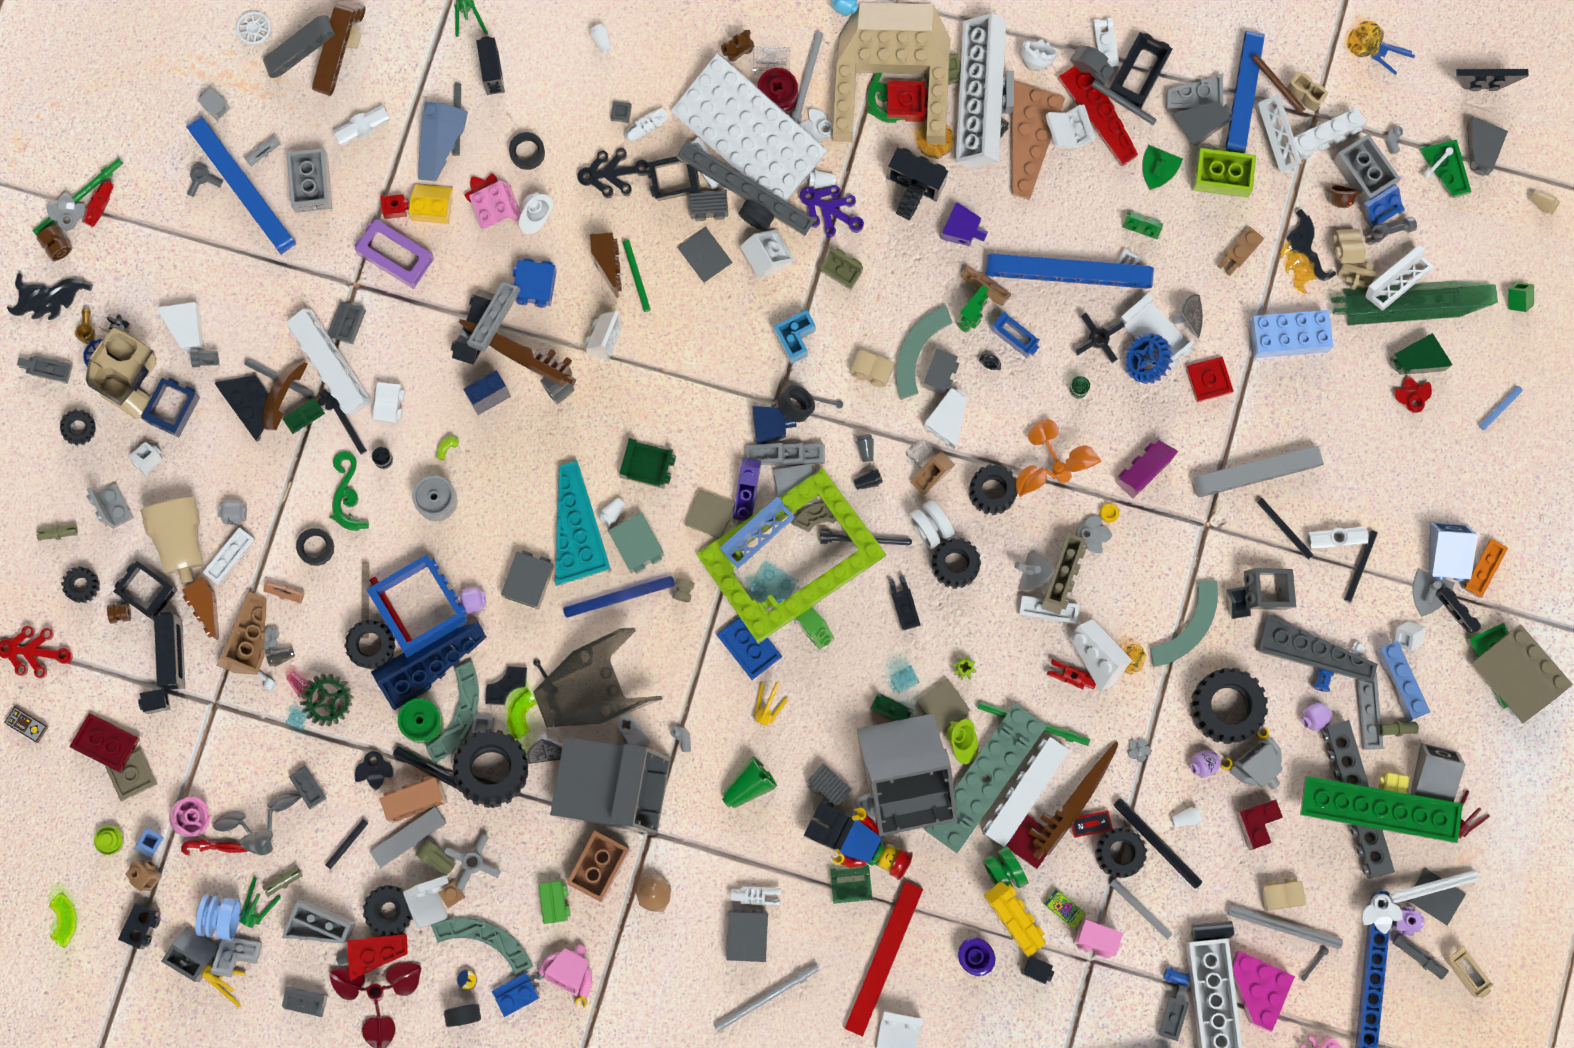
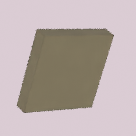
M699 490L685 526L719 539L723 536L735 503Z
M948 679L916 701L925 715L934 714L939 733L946 729L950 722L957 721L970 711V708Z
M142 749L132 753L121 773L105 766L120 801H125L158 784Z

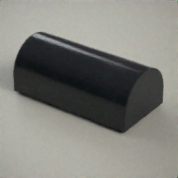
M1232 921L1191 925L1192 941L1194 942L1232 938L1235 934Z

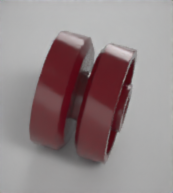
M772 68L761 75L757 88L785 113L791 111L795 107L798 98L796 77L784 68Z

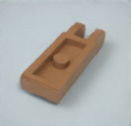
M1249 227L1227 252L1218 267L1221 269L1227 264L1228 260H1231L1234 265L1227 272V275L1231 276L1265 238Z

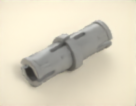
M273 135L262 145H257V148L244 157V159L252 167L263 157H268V154L281 145V143Z

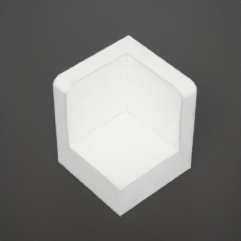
M1408 621L1397 627L1395 641L1399 642L1401 648L1413 651L1423 645L1426 627Z

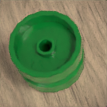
M413 699L400 709L398 727L401 733L410 741L418 744L434 741L442 732L444 726L443 715L440 709L431 701ZM419 718H422V719H423V723L418 724V723H419L418 719H419Z
M1007 846L998 851L999 861L992 855L983 860V864L994 885L1003 882L1006 886L1010 884L1013 887V883L1020 889L1029 884L1022 867Z

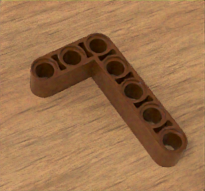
M349 0L336 3L330 23L335 35L323 44L312 85L313 91L332 96L352 25L363 20L366 6Z

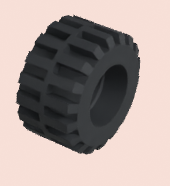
M989 464L985 468L981 467L974 474L969 486V497L972 499L973 506H977L978 511L983 510L985 511L984 514L987 515L988 513H992V515L1002 514L1014 503L1018 494L1016 489L1017 479L1016 476L1013 477L1011 470H1006L1007 467L1003 466L1001 468L999 464L994 466ZM989 480L998 481L1005 490L1003 497L999 499L988 498L982 490L983 484Z
M951 538V540L948 541L947 539L937 547L932 558L931 567L934 571L933 575L939 579L938 582L940 584L944 583L945 587L949 588L951 586L953 589H957V587L963 588L975 580L980 570L981 560L980 553L976 551V546H972L970 541H963V538L959 540ZM953 553L962 555L968 564L966 570L962 573L949 571L945 566L946 557Z
M363 620L349 629V633L345 637L346 644H344V648H346V654L351 662L357 666L375 669L388 662L393 656V651L396 647L394 643L395 637H393L392 632L385 624L375 620ZM374 633L381 639V648L376 655L367 656L360 651L359 641L364 634Z
M1122 827L1108 831L1098 841L1097 849H1095V854H1097L1096 861L1099 862L1100 869H1103L1107 875H1111L1114 878H1126L1136 874L1143 868L1144 861L1147 859V848L1144 846L1146 844L1145 841L1141 840V836L1138 833H1134L1132 829ZM1118 841L1127 843L1132 851L1131 860L1124 865L1114 862L1110 855L1111 846Z

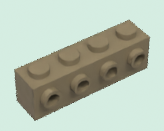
M1067 533L1041 609L1059 615L1062 609L1066 610L1069 598H1066L1067 593H1072L1075 584L1072 581L1073 575H1078L1081 566L1078 564L1079 558L1083 559L1087 549L1083 547L1085 538Z

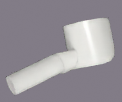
M259 670L257 675L265 681L262 687L273 692L276 682Z

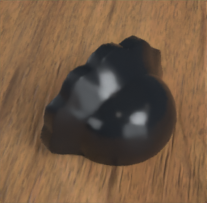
M985 353L979 358V362L985 368L1001 370V362L994 354Z

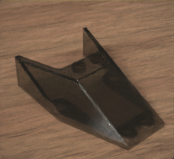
M635 627L620 628L572 651L533 691L546 728L602 724L662 700V696L626 698L623 695L611 664V656L636 631Z

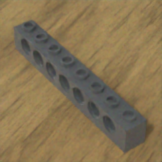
M1347 720L1325 726L1323 728L1324 731H1322V737L1329 747L1327 753L1329 760L1333 761L1335 767L1333 769L1335 779L1339 780V782L1348 783V776H1352L1355 779L1354 785L1369 787L1350 721ZM1337 738L1343 740V748H1339L1336 745ZM1342 757L1348 758V767L1342 765ZM1356 825L1350 826L1351 834L1353 837H1356L1358 844L1356 845L1357 854L1359 857H1362L1363 864L1361 866L1363 874L1368 879L1394 873L1395 870L1383 830ZM1365 833L1371 834V843L1365 841ZM1371 852H1375L1378 855L1377 862H1373L1370 859Z

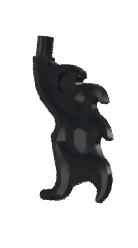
M18 273L15 280V286L19 290L18 303L13 308L7 306V309L14 316H22L33 311L35 315L31 317L32 319H39L51 312L48 320H53L60 315L63 305L66 309L70 307L79 290L92 291L93 284L85 282L84 279L70 278L61 281L52 288H47L42 284L26 285L22 283L23 275Z

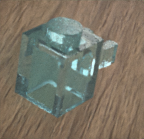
M911 665L890 675V681H888L892 691H897L898 695L920 683Z

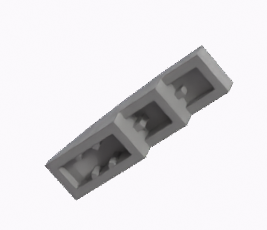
M774 443L746 446V459L761 461V465L824 464L825 444Z

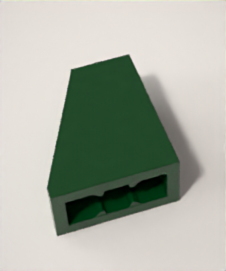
M1433 333L1395 353L1390 358L1392 368L1399 375L1441 372L1448 370L1453 365Z

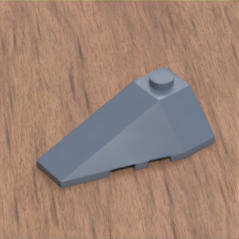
M425 101L421 120L419 180L437 181L447 162V156L451 150H454L458 136L462 135L465 129L467 111L445 103Z

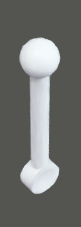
M1447 148L1445 154L1436 164L1424 173V177L1430 178L1431 173L1447 156L1453 154V149Z

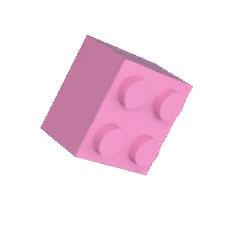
M1082 920L1074 944L1078 945L1077 949L1085 952L1094 950L1097 952V956L1110 959V956L1117 955L1123 933L1088 920Z

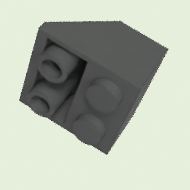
M187 927L171 944L161 962L192 981L200 982L205 969L216 957L219 946L203 936H198L195 931Z

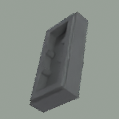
M307 766L302 767L289 776L309 809L314 808L327 799Z

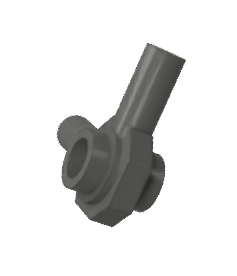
M196 165L190 172L193 182L187 195L194 197L199 185L206 182L221 188L223 181L211 176L208 168Z

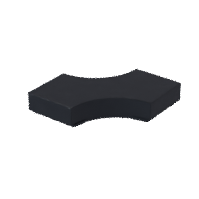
M508 666L501 680L496 683L487 684L485 704L505 706L508 696L514 690L526 687L528 668Z

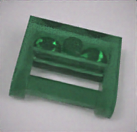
M869 865L839 870L830 868L833 904L873 900ZM864 875L865 881L837 883V878Z

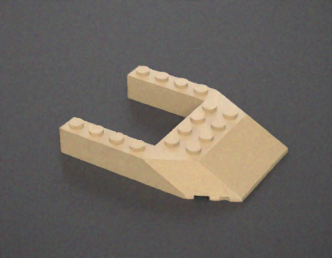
M859 3L856 12L850 18L839 39L833 120L834 142H853L856 73L930 74L927 144L946 145L951 39L934 4Z

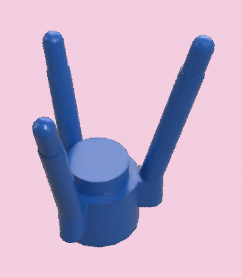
M1376 40L1370 52L1374 55V60L1380 62L1394 75L1397 74V71L1380 58L1381 56L1385 58L1388 50L1415 58L1411 50L1393 46Z

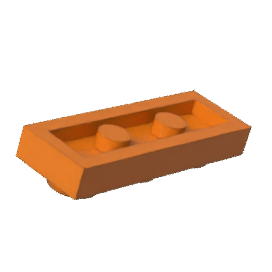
M1490 539L1472 571L1471 579H1468L1463 589L1478 598H1482L1508 547Z

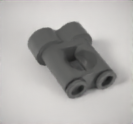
M190 349L192 367L219 366L218 351Z

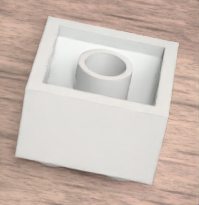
M777 229L753 234L740 246L758 278L770 276L795 262L794 257Z

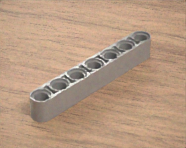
M1312 446L1200 475L1193 478L1197 496L1204 497L1324 465L1319 446Z

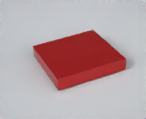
M1223 356L1186 366L1197 403L1234 392Z

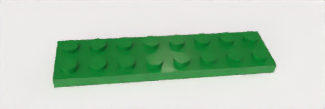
M1305 776L1300 816L1458 843L1463 804Z

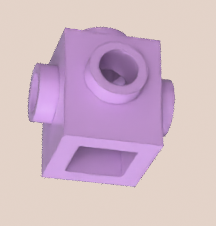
M1403 907V910H1401L1402 920H1392V930L1402 931V935L1414 936V932H1421V928L1424 926V917L1421 916V912L1415 911L1414 907Z

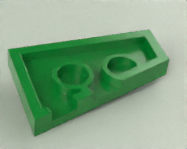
M1457 139L1419 149L1424 159L1432 168L1445 154L1446 149L1452 148L1453 154L1447 156L1434 170V173L1452 198L1471 194L1472 191Z

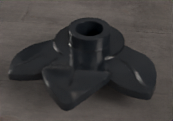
M371 751L364 757V762L356 767L355 781L367 780L374 790H378L383 785L384 777H393V767L383 759L379 752ZM372 758H377L375 765L371 764Z

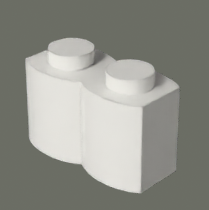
M377 383L373 410L374 422L398 424V420L402 419L403 409L400 408V404L405 399V390H402L400 384Z

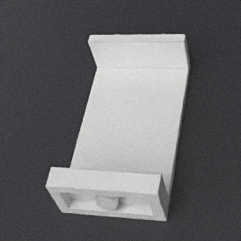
M1148 293L1122 315L1119 321H1123L1125 324L1124 328L1135 340L1136 336L1142 338L1143 334L1149 335V333L1165 338L1172 347L1170 351L1174 354L1170 357L1173 363L1169 364L1170 368L1173 369L1180 362L1178 359L1181 356L1187 357L1194 350L1192 347L1195 341L1189 342L1152 303L1154 298Z

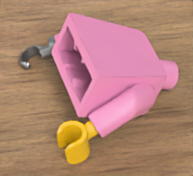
M577 945L573 952L563 949L562 952H556L546 957L537 971V975L531 979L536 988L540 986L535 984L534 979L541 980L544 978L575 996L580 994L575 1001V1006H577L578 1000H583L585 1003L583 1008H585L588 1003L586 997L589 996L592 986V970L588 967L589 961L583 958L587 949Z

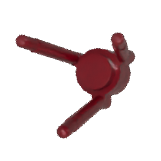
M1466 790L1460 801L1463 805L1469 795V790ZM1479 807L1466 821L1461 819L1459 839L1465 838L1469 832L1488 819L1490 815L1486 814L1469 827L1468 824L1481 811Z

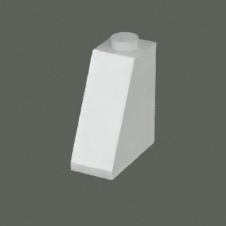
M196 302L157 307L159 314L185 353L190 355V349L204 351L200 307Z
M953 388L950 389L927 419L924 428L952 449H955L959 439L967 398H965L966 395L961 390H954Z

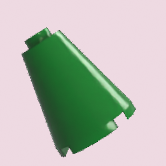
M755 756L748 760L722 793L724 796L722 800L727 807L732 806L736 808L776 788L777 783L769 771L767 772L763 768L764 765Z

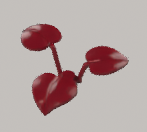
M401 963L391 967L386 974V980L390 985L382 987L374 983L369 987L362 988L365 983L364 974L349 981L348 967L330 972L332 987L341 998L354 1000L358 997L360 990L367 992L369 999L374 1002L377 1018H369L362 1027V1036L371 1047L387 1048L395 1035L396 1028L392 1018H381L378 1001L384 997V990L393 988L394 992L399 996L412 994L419 984L421 966L413 963Z

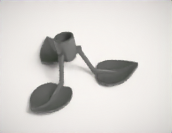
M284 793L270 799L267 803L268 808H270L268 810V830L252 833L245 822L242 821L246 818L245 813L239 811L221 816L213 823L212 827L216 831L225 832L236 828L238 825H242L248 835H245L240 840V845L257 855H266L273 851L270 841L273 838V811H283L302 797L299 794Z

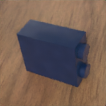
M497 370L463 389L477 415L484 413L511 397Z

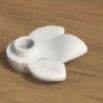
M809 109L810 120L799 124L819 143L824 138H829L833 135V123L826 120L825 114L817 109ZM826 127L829 130L827 132H823L822 128Z
M1377 894L1372 898L1371 905L1367 906L1363 911V924L1370 925L1374 923L1380 932L1386 934L1391 928L1392 920H1402V911L1399 906L1391 903L1387 895ZM1379 900H1382L1384 902V906L1382 908L1378 906Z

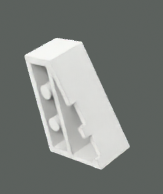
M1093 619L1079 625L1070 638L1100 692L1114 686L1132 661Z

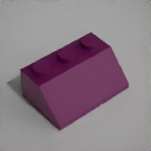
M1160 440L1155 444L1151 442L1144 449L1146 453L1142 457L1138 455L1131 462L1133 466L1129 470L1125 468L1118 475L1120 479L1117 484L1134 499L1173 460L1178 453L1175 448Z

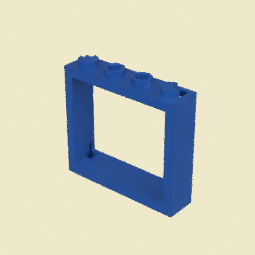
M427 554L366 590L407 658L467 623L465 608L462 604L458 606L455 601L458 599L453 589L449 590L446 585L449 583L444 574L439 575L437 569H439L438 564L434 558L430 560ZM428 567L456 615L407 643L379 595Z

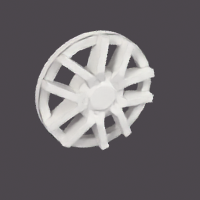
M248 12L241 16L237 22V35L247 45L256 46L267 41L271 35V23L260 12ZM253 15H258L260 17L255 21ZM251 16L252 21L248 22L246 17ZM245 20L247 25H241L242 21ZM261 32H265V33H267V34H266L265 36H263V35H261L260 33H261ZM251 36H254L253 42L250 41Z

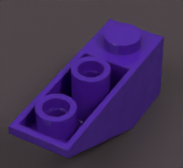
M742 459L733 519L746 521L753 516L761 461Z

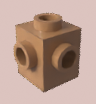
M150 860L134 861L125 873L129 878L130 884L140 891H151L162 878V875L155 868L156 865Z

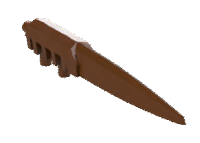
M459 319V323L473 333L477 324ZM498 333L494 335L489 344L490 347L561 387L566 383L572 386L576 383V379L571 377L572 371L569 367L572 360L566 357L563 362L557 363L556 359H554L556 352L553 349H550L544 356L538 350L533 354L531 348Z
M1117 741L1095 764L1062 806V812L1057 810L1053 817L1044 812L1040 817L1041 820L1047 823L1043 831L1040 833L1035 828L1030 830L1029 834L1035 838L1033 846L1036 848V851L1032 855L1034 858L1039 860L1043 853L1050 855L1082 812L1103 778L1117 750Z

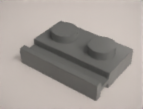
M340 301L327 333L329 337L353 345L366 309Z

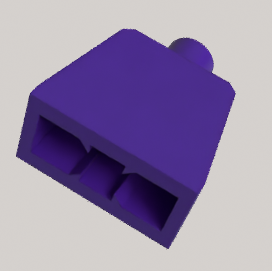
M956 202L943 229L941 239L970 246L974 238L984 242L988 231L979 228L981 217Z

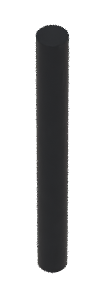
M1261 498L1257 504L1309 560L1314 554L1270 505Z
M1371 530L1369 533L1368 543L1364 546L1344 601L1348 603L1352 602L1378 532Z

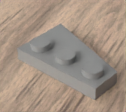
M1223 74L1167 90V110H1188L1218 102L1223 105Z

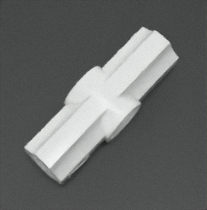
M381 105L366 114L360 113L355 115L349 123L334 130L333 133L340 146H343L358 137L364 138L369 136L373 129L390 121V118Z
M1366 527L1336 528L1335 530L1308 532L1307 542L1309 549L1339 548L1341 546L1367 544L1369 536ZM1334 534H1339L1342 541L1337 542L1334 539Z

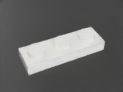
M238 528L203 571V574L220 585L254 543L255 539L241 528Z
M1022 595L1019 616L1077 624L1080 605L1068 603L1066 610L1062 609L1059 615L1041 609L1044 599Z

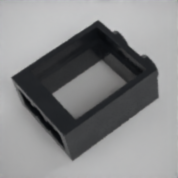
M482 37L480 40H476L486 94L505 93L495 37Z
M677 156L648 162L649 167L646 168L648 178L652 180L653 186H650L652 197H655L657 201L686 196L693 192H702L698 171L687 164L691 188L661 194L657 168L684 162L676 158Z
M136 561L127 568V574L124 578L116 582L113 592L154 620V616L160 614L177 592V589ZM140 569L164 586L147 609L123 593Z

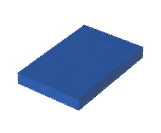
M740 617L717 634V637L752 681L783 657L768 637L758 644Z

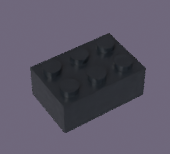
M897 147L888 165L886 179L906 188L913 184L924 190L923 196L937 202L946 184L949 171L941 164L935 165L929 162L924 156L918 157L912 154L909 149Z

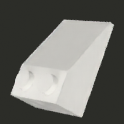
M613 311L600 314L598 320H594L592 325L593 333L591 337H587L585 342L587 354L609 361L622 329L619 312Z

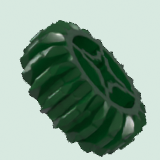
M321 674L320 678L314 676V682L311 680L307 681L310 687L303 686L302 688L306 691V694H300V697L305 698V701H301L299 704L306 707L301 711L302 713L309 712L306 718H312L313 724H316L318 721L319 726H324L325 722L327 726H331L332 721L334 724H338V717L344 720L343 712L348 714L350 712L346 707L352 706L348 699L353 698V696L347 695V692L351 689L350 687L344 688L346 681L340 682L339 676L335 678L333 674H329L328 677L325 674ZM323 684L334 686L337 692L329 693L327 689H324ZM318 689V697L315 701L312 702L313 694L315 690ZM325 697H330L327 703H322ZM340 698L339 706L337 710L334 711L336 709L335 701ZM324 707L329 715L322 716L315 709Z

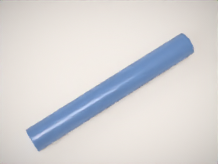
M1517 386L1481 422L1479 427L1485 430L1523 391L1522 388Z

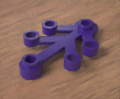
M837 185L817 191L812 187H805L800 192V201L807 205L809 216L818 220L817 224H812V228H817L820 225V218L816 215V205L822 209L826 227L825 235L832 238L836 234V228L833 226L831 215L849 225V229L853 233H859L863 230L864 221L858 216L851 218L836 209L842 206L854 207L856 204L855 196L848 195L846 198L825 202L820 198L826 196L837 198L840 195V188ZM837 189L838 193L833 194L831 190ZM810 194L812 195V198L806 199L805 196ZM853 199L854 202L852 204H849L847 200ZM857 223L860 227L855 229L853 224ZM833 229L834 232L832 234L827 233V230Z

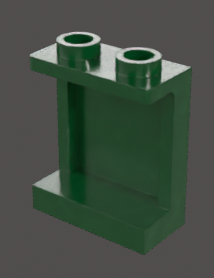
M629 438L619 476L622 479L665 489V485L669 484L671 480L670 466H674L676 461L674 450L638 443L636 439Z

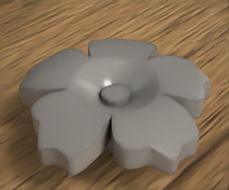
M271 627L265 629L264 650H269V647H277L278 641L276 639L279 638L280 634L277 629L274 630Z
M1145 739L1138 740L1137 742L1132 740L1129 743L1131 751L1128 752L1130 758H1137L1138 762H1144L1147 758L1146 755H1151L1152 750L1149 746H1146L1147 741Z

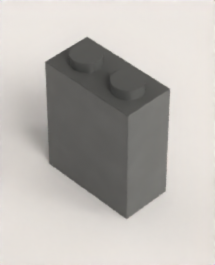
M522 550V553L516 551L501 596L539 610L554 570V565L548 558L540 557L538 559L532 557L533 554Z
M733 908V912H728L726 960L766 962L768 914H764V910L753 909L752 913H744L745 909Z

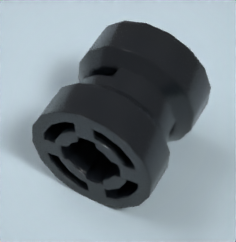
M378 447L372 452V460L378 468L388 469L391 467L393 456L387 448Z

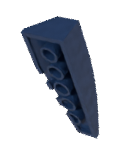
M479 622L471 623L453 630L408 658L404 653L398 655L371 671V674L392 709L396 710L428 691L432 687V683L438 678L441 679L445 676V672L452 665L456 666L462 656L466 653L469 654L487 636Z

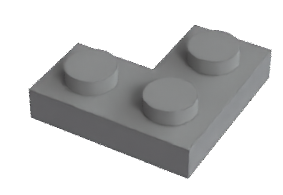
M233 938L232 941L222 939L211 969L212 974L231 978L237 961L257 964L262 943Z

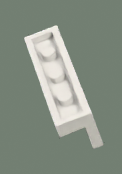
M1276 94L1259 102L1258 106L1279 170L1288 174L1294 171L1293 167L1302 164L1281 97L1279 94ZM1273 101H1276L1277 103L1276 111L1274 110L1272 104ZM1277 117L1282 119L1283 125L1281 128ZM1283 135L1288 137L1289 141L1287 143V146L1285 144ZM1288 152L1293 153L1295 158L1294 162H1291Z
M1418 245L1369 285L1366 298L1383 311L1433 270L1434 265L1423 257L1425 248ZM1421 263L1426 268L1424 270H1415V265ZM1409 274L1412 275L1413 279L1403 280L1402 276ZM1400 285V290L1390 291V286ZM1379 295H1387V300L1384 303H1382L1376 297Z

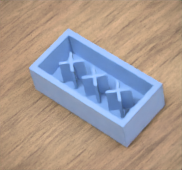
M1329 310L1253 316L1250 320L1254 358L1326 353L1334 347Z

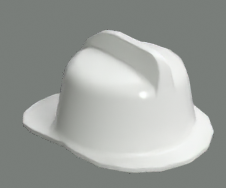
M534 192V194L528 195L523 200V211L519 218V228L522 232L534 234L542 228L553 208V200L550 196Z

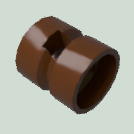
M55 225L42 230L36 238L52 261L61 260L72 251V246L66 238H63L64 235Z

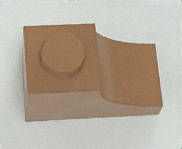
M940 452L925 465L910 483L924 496L948 474L955 464L943 452Z

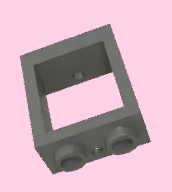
M1253 568L1244 571L1243 580L1245 583L1247 609L1287 610L1296 607L1293 569ZM1260 575H1275L1278 602L1262 601Z

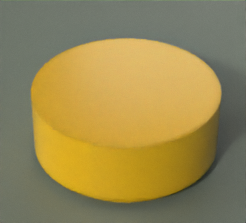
M1111 503L1105 504L1100 510V517L1105 523L1115 522L1120 514L1118 507Z

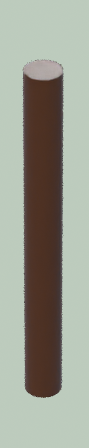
M1255 54L1251 58L1254 63L1301 114L1305 110L1303 105L1259 55Z

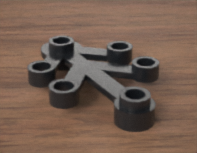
M619 148L604 170L596 171L601 163H606L609 159L606 151H600L590 167H584L579 170L577 178L580 184L584 186L592 185L602 192L604 198H611L614 194L613 189L610 186H605L597 179L605 178L619 188L622 195L629 196L632 193L631 185L622 182L616 176L631 174L646 176L647 171L640 172L639 168H648L649 164L645 160H639L635 163V166L615 169L620 161L627 158L626 150ZM624 152L625 155L623 157H619L618 153ZM600 155H606L605 159L599 158ZM585 175L590 176L588 180H585L583 177ZM625 187L630 189L628 192L623 191ZM606 190L611 191L609 195H606L604 192Z

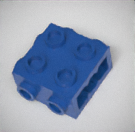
M527 258L518 260L517 266L514 265L513 277H515L514 284H512L518 286L521 290L515 299L517 304L527 305V303H531L540 308L551 306L557 273L556 266L552 262L542 261V263H537Z

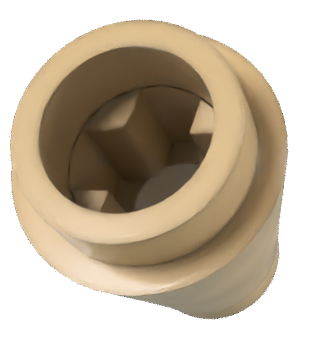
M1537 190L1530 199L1547 214H1553L1560 204L1557 197Z

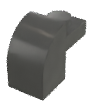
M1079 45L1070 58V61L1080 72L1090 73L1103 85L1106 84L1115 71L1107 62L1109 58L1090 46Z

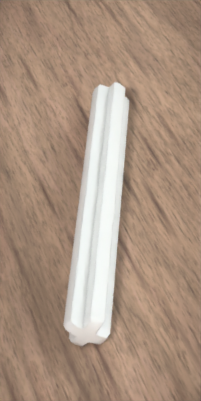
M1474 870L1390 893L1389 898L1391 903L1394 904L1479 880L1478 872Z

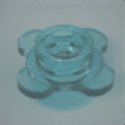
M292 708L286 724L302 730L305 727L304 723L308 713H302L297 708Z

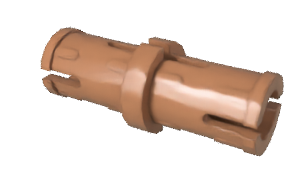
M267 580L264 585L263 592L279 596V599H288L299 604L303 601L304 592L289 588L286 584L282 586Z

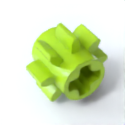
M969 656L965 660L958 657L959 664H953V667L957 668L954 675L959 674L961 680L966 676L968 679H971L970 673H976L977 671L973 668L975 661H968ZM963 664H966L967 668L970 669L966 673L962 672V668H960Z

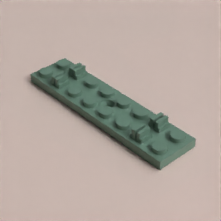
M1015 703L954 789L957 821L929 826L925 831L952 851L958 853L1047 725ZM983 775H989L990 780L984 782L982 780Z

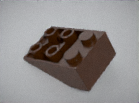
M613 232L590 234L593 262L615 297L619 298L622 284L620 275H617L621 273L619 257H616V255H619L617 238L614 239Z

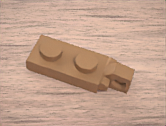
M970 266L961 275L967 283H972L977 290L982 285H985L989 289L987 295L996 304L1002 306L1011 297V293L983 272L979 274Z

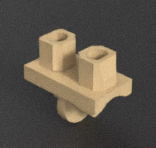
M1343 263L1338 272V277L1346 279V282L1351 283V289L1355 290L1357 285L1362 287L1364 285H1371L1377 272H1374V265L1370 263H1364L1362 268L1357 267L1356 263Z

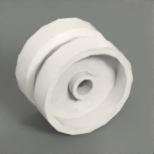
M932 499L923 504V512L916 509L908 515L916 532L930 549L940 544V537L947 540L955 534L948 518Z

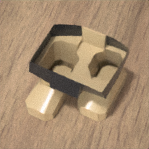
M118 326L113 327L89 359L86 372L87 385L99 392L103 399L135 419H140L151 398L138 388L157 364L155 356L152 354L153 350Z

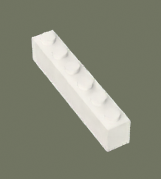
M302 309L286 322L290 327V333L298 339L300 348L307 353L310 358L309 362L313 367L317 368L320 373L319 377L328 385L330 394L340 403L339 407L345 414L356 415L372 402L312 310Z
M1051 737L1047 741L1043 739L1037 748L1040 752L1036 757L1033 755L1027 763L1029 766L1026 773L1023 771L1016 779L1018 785L1015 789L1010 788L1005 796L1007 801L1004 805L1000 803L994 812L997 816L993 821L989 820L984 827L986 831L984 836L1001 848L1007 845L1070 751Z

